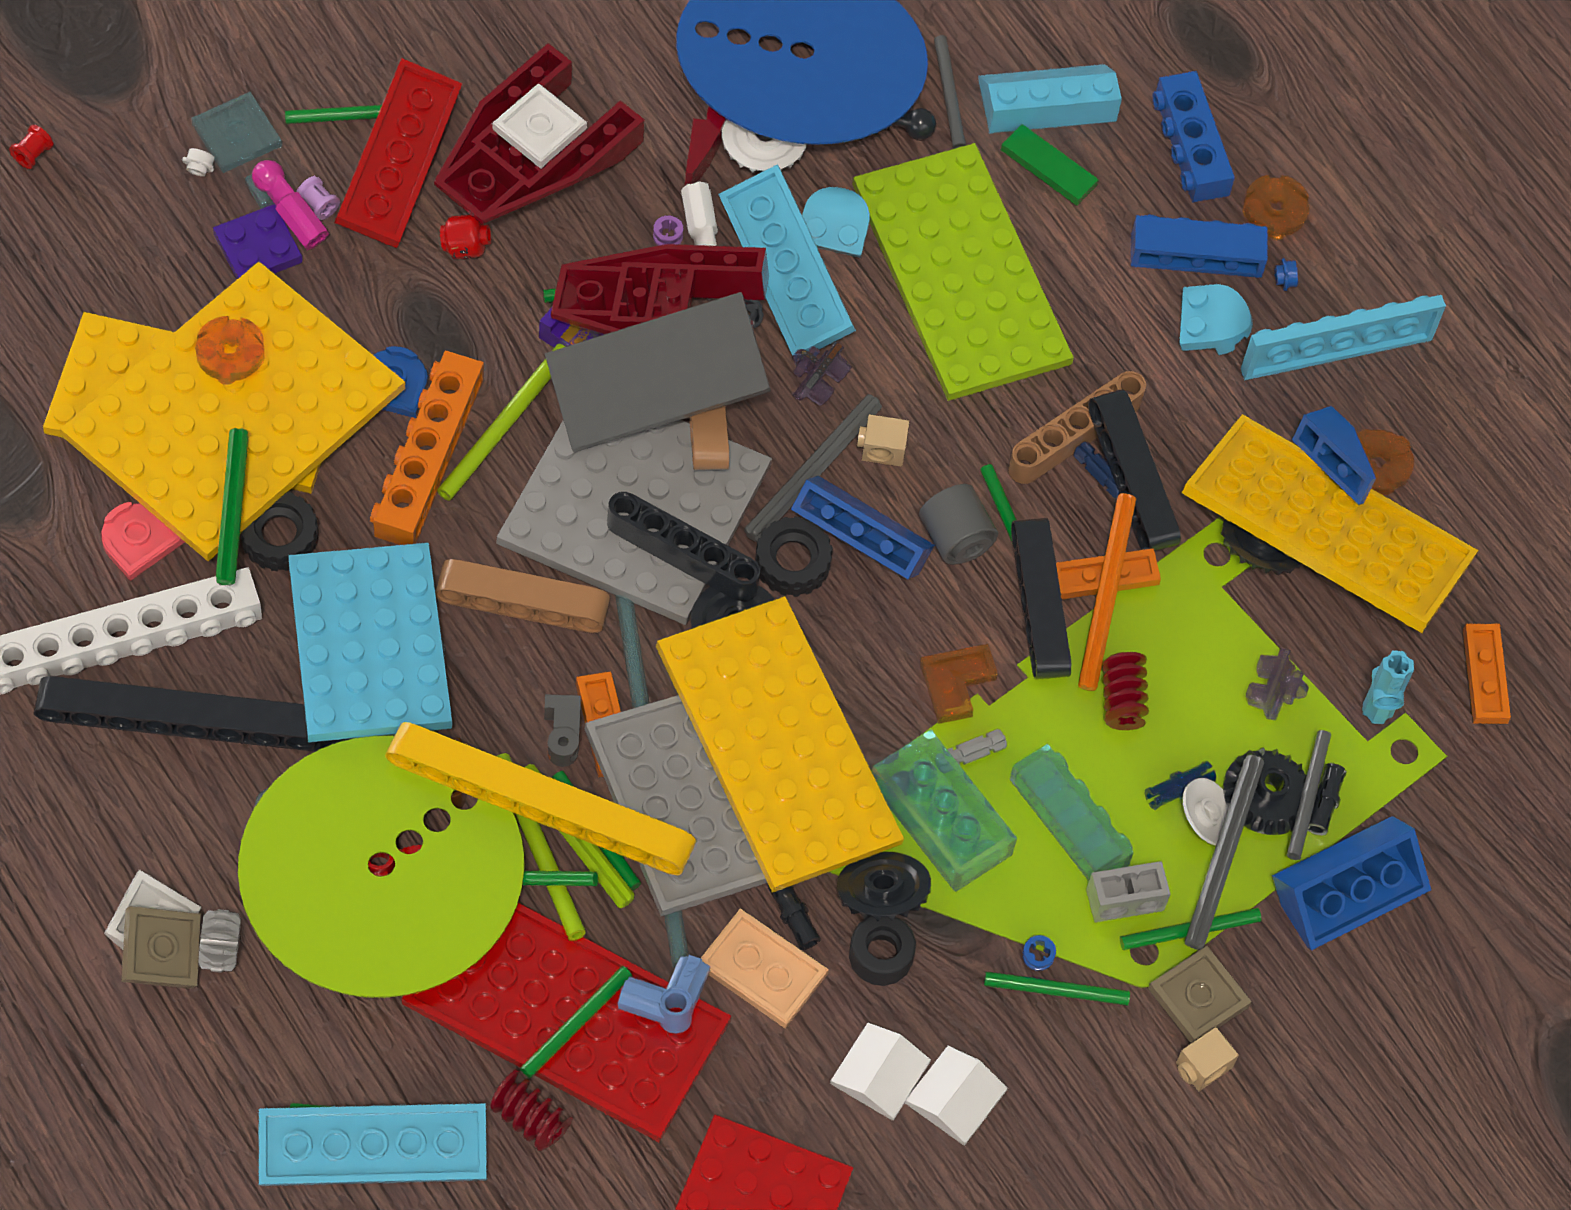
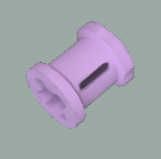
M312 176L302 183L297 192L314 210L318 219L324 220L338 209L340 199L336 195L329 194L322 186L323 182L319 177Z

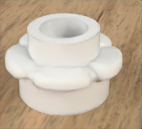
M191 148L187 157L182 159L187 165L186 170L194 175L203 177L206 175V172L211 173L214 171V156L203 150Z

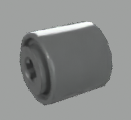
M959 484L944 489L930 498L919 511L922 523L946 564L955 565L974 560L984 554L997 540L998 531L972 485Z

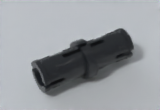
M1335 763L1325 764L1308 831L1313 834L1326 835L1328 833L1334 809L1339 807L1341 801L1339 792L1347 773L1341 765Z
M768 886V890L781 911L780 918L784 924H788L800 950H807L817 945V942L821 941V937L807 914L809 912L807 905L801 903L794 887L789 886L772 893Z

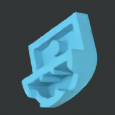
M827 187L816 191L807 200L802 216L817 248L861 258L870 223L869 209L864 199L857 193L840 187Z
M1221 284L1183 287L1180 346L1183 351L1216 348L1218 355H1223L1234 351L1235 345L1244 336L1246 338L1249 337L1253 325L1252 315L1245 300L1237 291Z

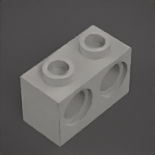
M1162 861L1093 872L1086 889L1094 922L1161 912L1165 910L1170 897V890Z

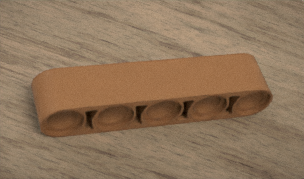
M1134 371L1121 373L1018 442L1013 448L1008 467L1011 478L1021 484L1033 482L1073 455L1078 445L1085 441L1091 443L1098 438L1089 413L1088 402L1090 398L1121 389L1134 393L1128 395L1136 412L1141 406L1146 389V381L1143 376ZM1072 425L1081 426L1083 429H1076ZM1046 443H1054L1057 447L1048 446ZM1020 460L1029 461L1031 464H1023Z
M725 406L690 416L693 469H729V444Z
M448 559L443 562L435 591L437 599L450 605L588 633L602 631L610 601V596L607 592L595 587L456 559Z

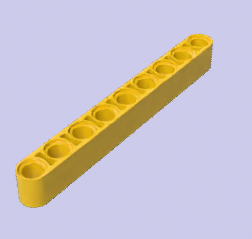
M409 722L400 724L385 754L389 762L401 769L671 875L678 876L682 874L696 844V839L690 833Z

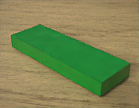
M1023 124L1002 143V152L1076 206L1098 184V178Z

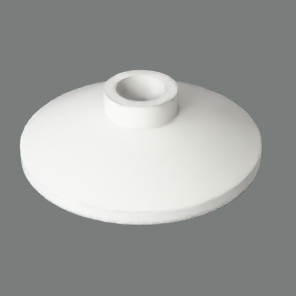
M1198 778L1191 781L1184 790V811L1193 830L1204 841L1217 845L1228 806L1224 798L1223 789L1217 783L1206 778Z

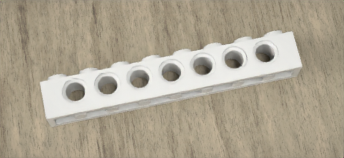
M249 567L236 570V580L231 586L219 585L216 582V576L0 635V695L26 684L38 685L43 677L59 676L62 674L74 675L81 672L84 668L98 664L101 666L110 665L118 659L127 656H143L150 653L153 649L163 646H179L188 639L199 636L211 637L224 629L252 625L255 621L262 619V613ZM219 603L230 604L228 607L222 609L215 607V605ZM186 612L195 613V615L190 618L181 617V615ZM154 621L161 623L159 626L154 628L146 626L148 623ZM117 631L126 632V634L121 637L111 636L113 633ZM87 640L92 642L86 647L77 646L81 641ZM48 650L57 651V653L52 656H42V654ZM12 660L22 661L17 666L7 665Z

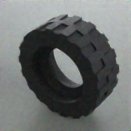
M291 492L285 493L240 533L245 554L248 553L249 559L253 563L259 564V567L263 569L288 571V555L307 554L316 550L318 526L316 514H313L311 505L307 504L301 496L297 497ZM285 517L295 524L297 532L290 543L276 546L268 543L263 538L262 528L264 524L271 518Z
M794 516V518L784 517L777 522L773 521L767 529L764 528L761 532V538H758L755 561L760 567V580L763 584L766 583L770 590L773 592L777 591L780 595L798 597L801 594H810L812 590L821 587L824 580L826 581L831 567L833 550L828 534H825L823 528L815 525L808 519L804 520L801 517ZM797 542L809 550L811 560L804 569L790 571L778 563L776 557L778 549L785 543Z

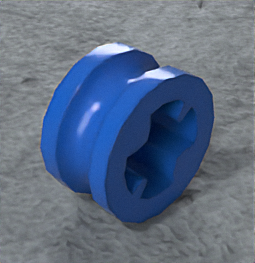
M1043 935L1031 937L1025 943L1022 952L1025 965L1035 971L1048 969L1053 964L1056 955V947L1053 941ZM1036 945L1044 946L1043 951L1048 953L1049 957L1043 956L1042 961H1036L1035 954L1029 953V949L1035 950Z

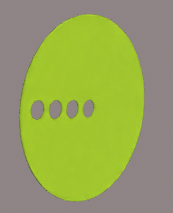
M368 736L338 742L304 757L287 769L266 790L255 806L247 822L238 857L239 888L244 909L253 929L267 949L284 966L298 976L320 987L351 996L385 998L410 995L431 989L460 975L478 962L501 937L513 916L522 890L524 851L521 834L513 812L478 799L474 807L468 810L456 808L451 802V795L455 789L401 769L386 759L385 754L394 736ZM440 808L449 814L451 820L445 830L433 832L425 827L423 819L425 814L431 809ZM408 830L419 833L423 839L421 849L413 854H405L399 851L396 846V839L400 833ZM387 853L393 857L395 868L389 875L380 877L370 872L368 861L374 854Z

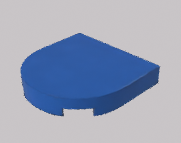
M390 346L386 347V350L373 354L405 381V390L382 410L416 418L419 411L418 401L423 389H427L428 383L424 364L416 353L403 347Z

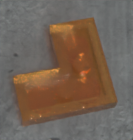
M988 644L929 655L920 659V667L938 724L973 717L974 710L966 686L997 680L998 672Z

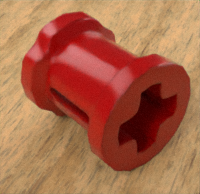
M34 124L28 128V134L18 144L14 143L9 147V152L16 162L27 169H32L35 166V159L44 150H50L54 146L50 135L44 129Z

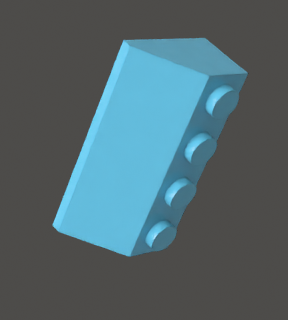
M1106 64L981 75L978 78L989 133L1015 131L1021 124L1029 129L1116 122L1122 101L1116 72Z

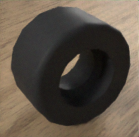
M874 916L864 919L857 925L851 938L849 960L852 969L862 980L872 985L886 986L897 983L907 975L913 964L916 949L913 931L905 921L896 916L893 921L888 917H882L877 922ZM885 940L894 945L896 955L887 960L878 959L870 954L868 946L872 941Z

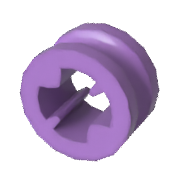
M663 216L656 220L653 232L655 244L657 246L664 244L680 245L683 239V225L681 221L673 216ZM668 229V232H670L672 229L674 230V236L669 237L668 233L664 236L662 235V230Z

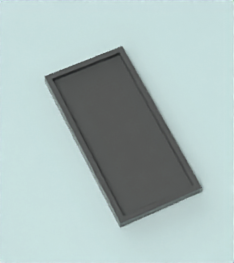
M742 292L545 353L570 445L574 453L771 392Z

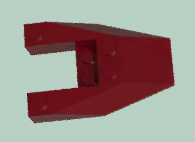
M547 43L478 103L434 180V185L481 224H485L621 162L643 142L645 119L620 100L577 139H574L547 164L539 168L492 129V123L538 83L555 97L571 85L572 61Z
M664 244L562 264L551 309V318L602 336L691 307L692 298L720 299L742 292L745 300H765L769 280L766 248Z

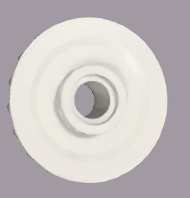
M726 119L722 129L724 150L728 151L730 159H735L739 163L740 168L743 166L750 168L752 173L756 170L765 171L777 164L781 170L785 167L791 168L796 160L801 159L802 153L806 150L807 144L781 141L757 134Z

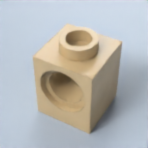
M869 414L867 427L860 426L857 447H863L862 461L902 467L909 420Z
M1215 1027L1184 1048L1176 1064L1183 1080L1188 1084H1193L1198 1091H1201L1231 1070L1239 1055Z

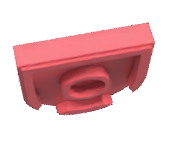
M126 502L115 507L105 517L101 531L104 551L130 581L185 543V541L139 503L132 504V502Z

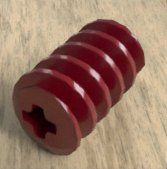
M1121 652L1111 655L1103 663V671L1105 673L1103 677L1105 685L1103 693L1106 699L1104 702V709L1106 711L1104 720L1112 729L1134 730L1144 727L1146 724L1145 720L1142 719V717L1149 713L1148 706L1144 705L1149 699L1148 694L1143 692L1148 688V682L1143 679L1148 674L1147 669L1143 667L1147 662V657L1144 654Z
M515 1069L500 1083L494 1092L490 1109L494 1113L502 1111V1120L507 1123L513 1121L512 1127L516 1132L524 1130V1139L529 1142L535 1140L534 1146L538 1151L546 1150L566 1133L573 1121V1117H569L561 1122L560 1117L564 1109L559 1107L552 1113L548 1111L552 1099L547 1098L539 1103L537 1100L542 1090L537 1088L531 1093H527L530 1080L525 1079L517 1084L515 1081L519 1071Z

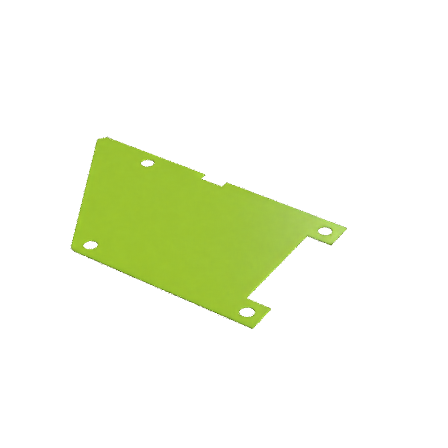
M1219 517L1157 562L1161 578L1160 585L1117 591L1103 663L1111 655L1121 652H1137L1147 657V662L1143 667L1147 669L1148 674L1143 679L1148 682V688L1143 692L1147 693L1149 697L1148 701L1144 704L1148 706L1149 713L1142 717L1146 722L1144 727L1134 730L1112 729L1106 724L1104 720L1106 713L1104 702L1106 699L1103 693L1105 688L1103 683L1105 674L1103 663L1098 686L1095 691L1084 690L1078 686L1093 609L1066 628L1071 655L1070 677L1035 680L1029 655L1017 664L1018 668L1028 677L991 705H988L977 693L871 772L904 837L902 845L883 852H896L913 857L921 862L930 874L931 893L928 894L927 903L920 904L921 907L1023 945L1033 936H1046L1053 941L1056 947L1055 957L1133 986L1147 988L1151 982L1198 951L1185 944L1186 938L1155 944L1158 949L1157 960L1150 965H1140L1132 959L1130 949L1123 951L1120 944V936L1192 921L1216 845L1204 841L1193 830L1186 817L1183 806V794L1186 786L1191 781L1198 778H1206L1217 783L1223 789L1226 772L1236 758L1244 755L1249 750L1257 751L1263 747L1267 751L1278 749L1280 754L1285 756L1291 755L1294 762L1302 764V769L1307 775L1319 730L1331 733L1324 767L1325 764L1335 763L1341 765L1347 771L1339 792L1341 801L1339 807L1334 809L1328 833L1326 835H1316L1307 831L1300 860H1293L1287 857L1293 831L1281 835H1265L1252 831L1245 826L1243 827L1214 915L1215 917L1254 908L1276 890L1272 875L1335 845L1446 759L1447 755L1407 713H1404L1369 741L1354 728L1222 588L1251 565L1247 562L1240 563V557L1231 554L1229 562L1223 566H1213L1205 560L1204 549L1208 545L1213 543L1224 545V537L1221 535L1223 521ZM1287 668H1292L1294 672L1275 720L1269 719L1268 717ZM1290 690L1297 693H1306L1304 698L1297 699L1289 697L1288 693ZM996 729L1004 733L1007 742L1005 749L995 753L991 750L990 755L963 765V762H961L960 767L951 771H946L942 767L939 759L941 751L951 747L953 750H956V745L981 735L983 738H986V733ZM1398 740L1410 741L1417 748V759L1410 764L1397 762L1391 755L1392 744ZM906 772L913 775L918 784L916 792L908 797L896 795L890 788V780L895 774ZM1265 784L1269 790L1277 792L1274 786ZM1162 861L1170 890V897L1164 911L1094 922L1086 891L1093 872ZM845 866L829 871V873L839 876ZM1224 930L1210 932L1205 945ZM1036 945V950L1044 952V946Z

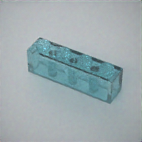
M1046 744L1013 765L1010 781L1088 881L1093 872L1129 867L1134 853L1129 839L1123 833L1119 834L1111 824L1107 811L1102 806L1097 807L1089 797L1090 794L1087 786L1082 780L1075 779L1068 770L1065 758L1059 752H1054Z

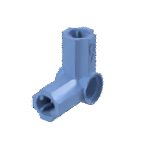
M692 955L680 957L667 989L629 977L621 990L618 1009L659 1022L662 1028L669 1033H681L691 1025L692 1013L710 973V966L705 964L701 958ZM676 1007L682 1009V1011L675 1013L669 1011V1009Z

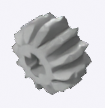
M218 909L217 911L208 910L204 915L198 961L201 969L222 973V971L231 972L235 968L241 918L238 913Z

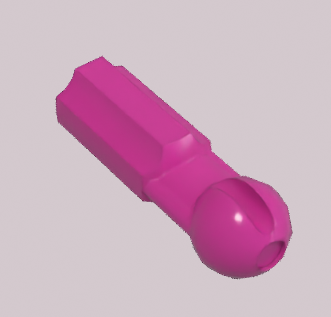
M272 160L260 161L255 165L252 172V180L255 187L269 195L276 205L277 212L306 250L313 249L324 241L330 233L299 192H294L285 180L282 166Z

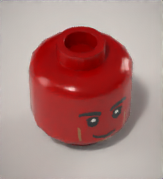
M470 214L451 216L447 219L446 224L441 225L440 228L441 247L444 252L448 251L453 259L480 257L483 255L486 245L491 244L490 226L481 224Z

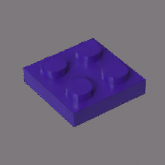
M275 204L213 227L214 236L236 279L240 278L257 262L262 263L274 274L302 263V255L283 218L277 212Z

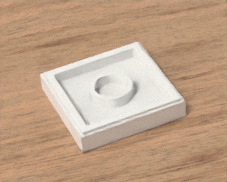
M538 83L492 123V129L539 168H542L587 129V122Z

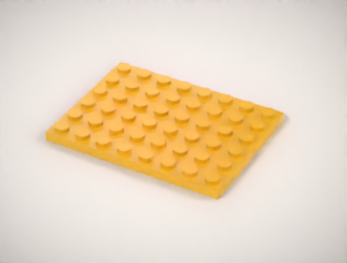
M257 262L60 428V433L65 440L204 559L209 561L218 553L228 440L231 429L243 428L248 431L240 525L241 533L281 496L292 489L405 390V381L267 267Z

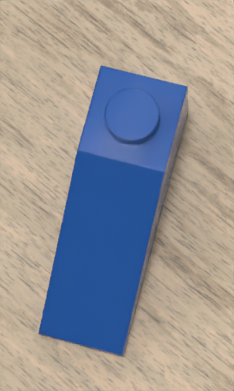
M1332 406L1305 414L1292 441L1358 505L1363 504L1376 480V476L1354 427Z

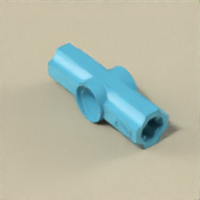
M1392 651L1388 657L1383 658L1380 666L1372 670V684L1363 702L1362 712L1373 724H1384L1388 718L1393 717L1396 709L1404 705V691L1414 671V661L1408 658L1404 651Z

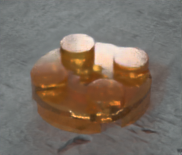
M1265 175L1253 181L1249 186L1242 212L1249 223L1268 227V236L1271 239L1281 240L1286 235H1291L1304 226L1310 210L1309 196L1303 185L1289 176L1281 175L1280 178H1270V175ZM1280 201L1283 203L1282 210L1273 209L1269 202L1276 204Z
M229 316L217 317L207 322L197 335V342L195 344L196 360L200 368L207 375L216 378L221 384L229 385L236 380L247 378L264 363L263 335L260 329L248 319L240 317L241 321L236 319L229 320ZM228 344L231 347L235 345L238 347L234 353H225L223 346Z
M1365 429L1360 431L1358 438L1376 476L1371 489L1382 495L1394 493L1395 489L1407 484L1414 468V456L1410 450L1411 444L1409 440L1385 430ZM1381 457L1387 463L1382 468L1376 467V462L1371 460V458Z

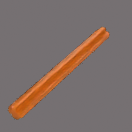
M1121 493L1118 495L1078 683L1081 689L1095 691L1099 682L1136 503V497L1130 494Z

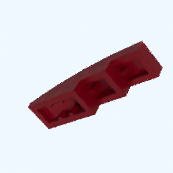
M709 105L706 120L693 118L685 186L699 182L709 168L723 141L722 129L727 118L720 115Z

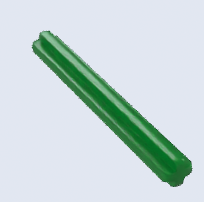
M233 428L229 431L216 568V582L219 585L231 586L236 580L248 448V431L243 428Z

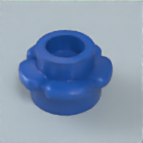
M1282 258L1281 265H1275L1276 285H1283L1284 291H1287L1289 287H1297L1298 273L1295 260L1285 261V258Z

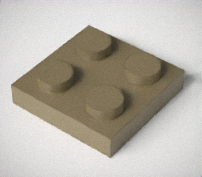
M133 906L126 908L121 982L190 989L197 987L201 914Z
M1208 946L1151 982L1148 987L1149 991L1191 1044L1216 1027L1218 1029L1249 1008L1251 1000Z

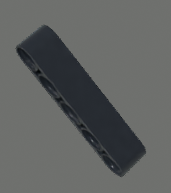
M1121 389L1090 398L1088 402L1090 417L1119 494L1125 493L1136 497L1131 526L1140 549L1154 548L1156 552L1179 545L1181 540L1179 526L1129 395L1125 390Z
M618 492L610 498L608 502L607 526L613 534L734 600L746 602L756 596L760 578V567L752 558L632 493ZM619 512H625V513H628L629 515H620V514H618V513H619ZM652 528H654V529H657V530H659V531H657V532H652V531H649V530H647V529H652ZM678 545H686L688 548H680ZM709 561H715V562H718L719 564H717V565H712V564H709L708 562H709ZM743 577H744V578H747L749 581H741V580H738L737 578H743Z
M1048 518L1014 520L1011 525L1012 544L1033 677L1035 680L1070 677L1071 655Z

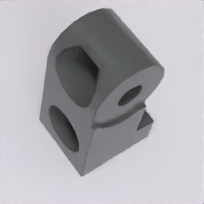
M545 694L544 720H554L553 731L548 737L547 753L550 761L556 766H569L578 757L581 696Z

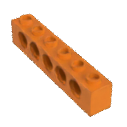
M445 350L441 361L434 362L429 378L432 381L428 390L423 389L418 401V409H420L417 418L411 417L406 430L408 440L405 446L400 445L394 459L395 471L393 475L387 474L382 488V493L384 494L381 504L376 502L372 509L370 522L374 523V537L398 545L417 543L436 497L437 489L441 485L483 383L484 362ZM445 390H454V391H456L455 393H452V394L444 393ZM434 418L445 419L441 422L432 421ZM422 446H431V447H433V448L430 449V450H422V449H420V447H422ZM411 474H418L421 477L417 479H411L408 476ZM398 503L409 504V506L404 508H400L395 505Z

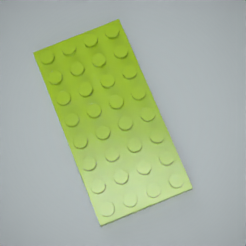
M975 143L853 177L852 185L854 190L864 199L868 206L869 224L948 401L1072 365L1074 357Z

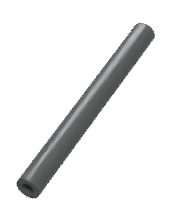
M940 35L934 38L951 139L953 149L966 146L947 37Z
M1325 730L1317 732L1287 852V857L1293 860L1301 859L1331 739V733Z

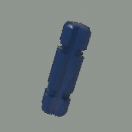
M1085 441L1078 445L1075 449L1074 457L1081 464H1086L1085 468L1103 487L1107 486V491L1113 498L1117 499L1119 491L1108 462L1099 453H1094L1096 449L1089 442Z

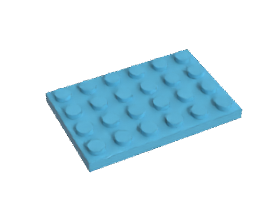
M429 543L288 555L308 742L396 734L400 724L403 722H409L428 730L452 729V716Z

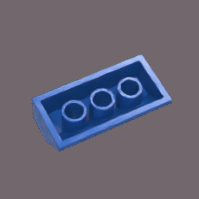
M1393 816L1272 875L1281 907L1310 950L1431 891L1415 828Z

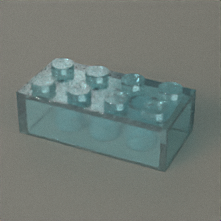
M932 730L927 731L873 766L872 774L888 807L955 892L1012 856L1017 837Z

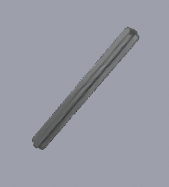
M871 394L866 395L747 524L744 531L750 540L757 542L758 538H761V532L764 528L767 529L773 521H779L793 506L805 481L809 478L820 476L859 434L860 426L865 427L867 425L869 414L876 415L880 411L882 406L877 397Z
M1250 754L1244 760L1185 939V944L1190 948L1201 950L1206 943L1264 765V760L1261 757Z

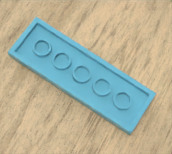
M778 164L720 193L719 197L742 247L766 248L769 270L766 299L794 359L797 361L805 357V355L801 354L803 350L813 353L855 332L856 329Z
M1442 295L1433 297L1420 296L1413 301L1405 303L1391 302L1381 308L1372 310L1358 309L1348 315L1338 317L1326 316L1318 321L1305 324L1297 322L1277 330H1260L1251 335L1241 366L1244 380L1432 341L1446 304Z
M486 1103L259 1109V1186L487 1181Z

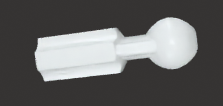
M697 182L687 184L681 189L690 237L694 239L695 245L717 246L715 235L718 229L708 183Z

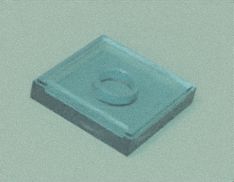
M251 92L191 118L193 127L210 154L214 156V160L222 173L282 147L279 135Z

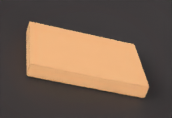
M741 908L701 957L702 961L710 966L709 976L785 1029L828 975L829 970Z

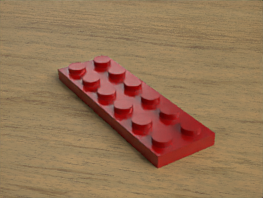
M401 58L334 223L392 247H398L463 83Z

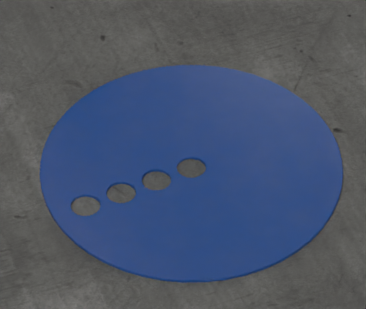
M689 0L680 17L676 34V49L679 63L689 84L711 108L731 122L749 131L781 141L802 144H834L857 140L875 134L895 123L910 110L923 90L927 76L928 59L924 39L913 18L897 0ZM701 22H710L717 26L719 33L714 37L706 38L697 34L695 27ZM733 29H742L749 33L751 39L746 44L738 45L729 41L727 33ZM764 36H774L782 42V48L778 51H766L760 47L759 40ZM795 43H806L814 49V54L809 58H799L792 54L790 48Z

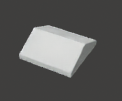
M139 870L104 934L123 950L126 908L133 906L199 913L201 907Z
M867 1023L831 1079L830 1084L894 1121L905 1100L928 1067L931 1059L901 1034Z
M947 1046L905 1100V1104L965 1146L1008 1088L980 1060Z

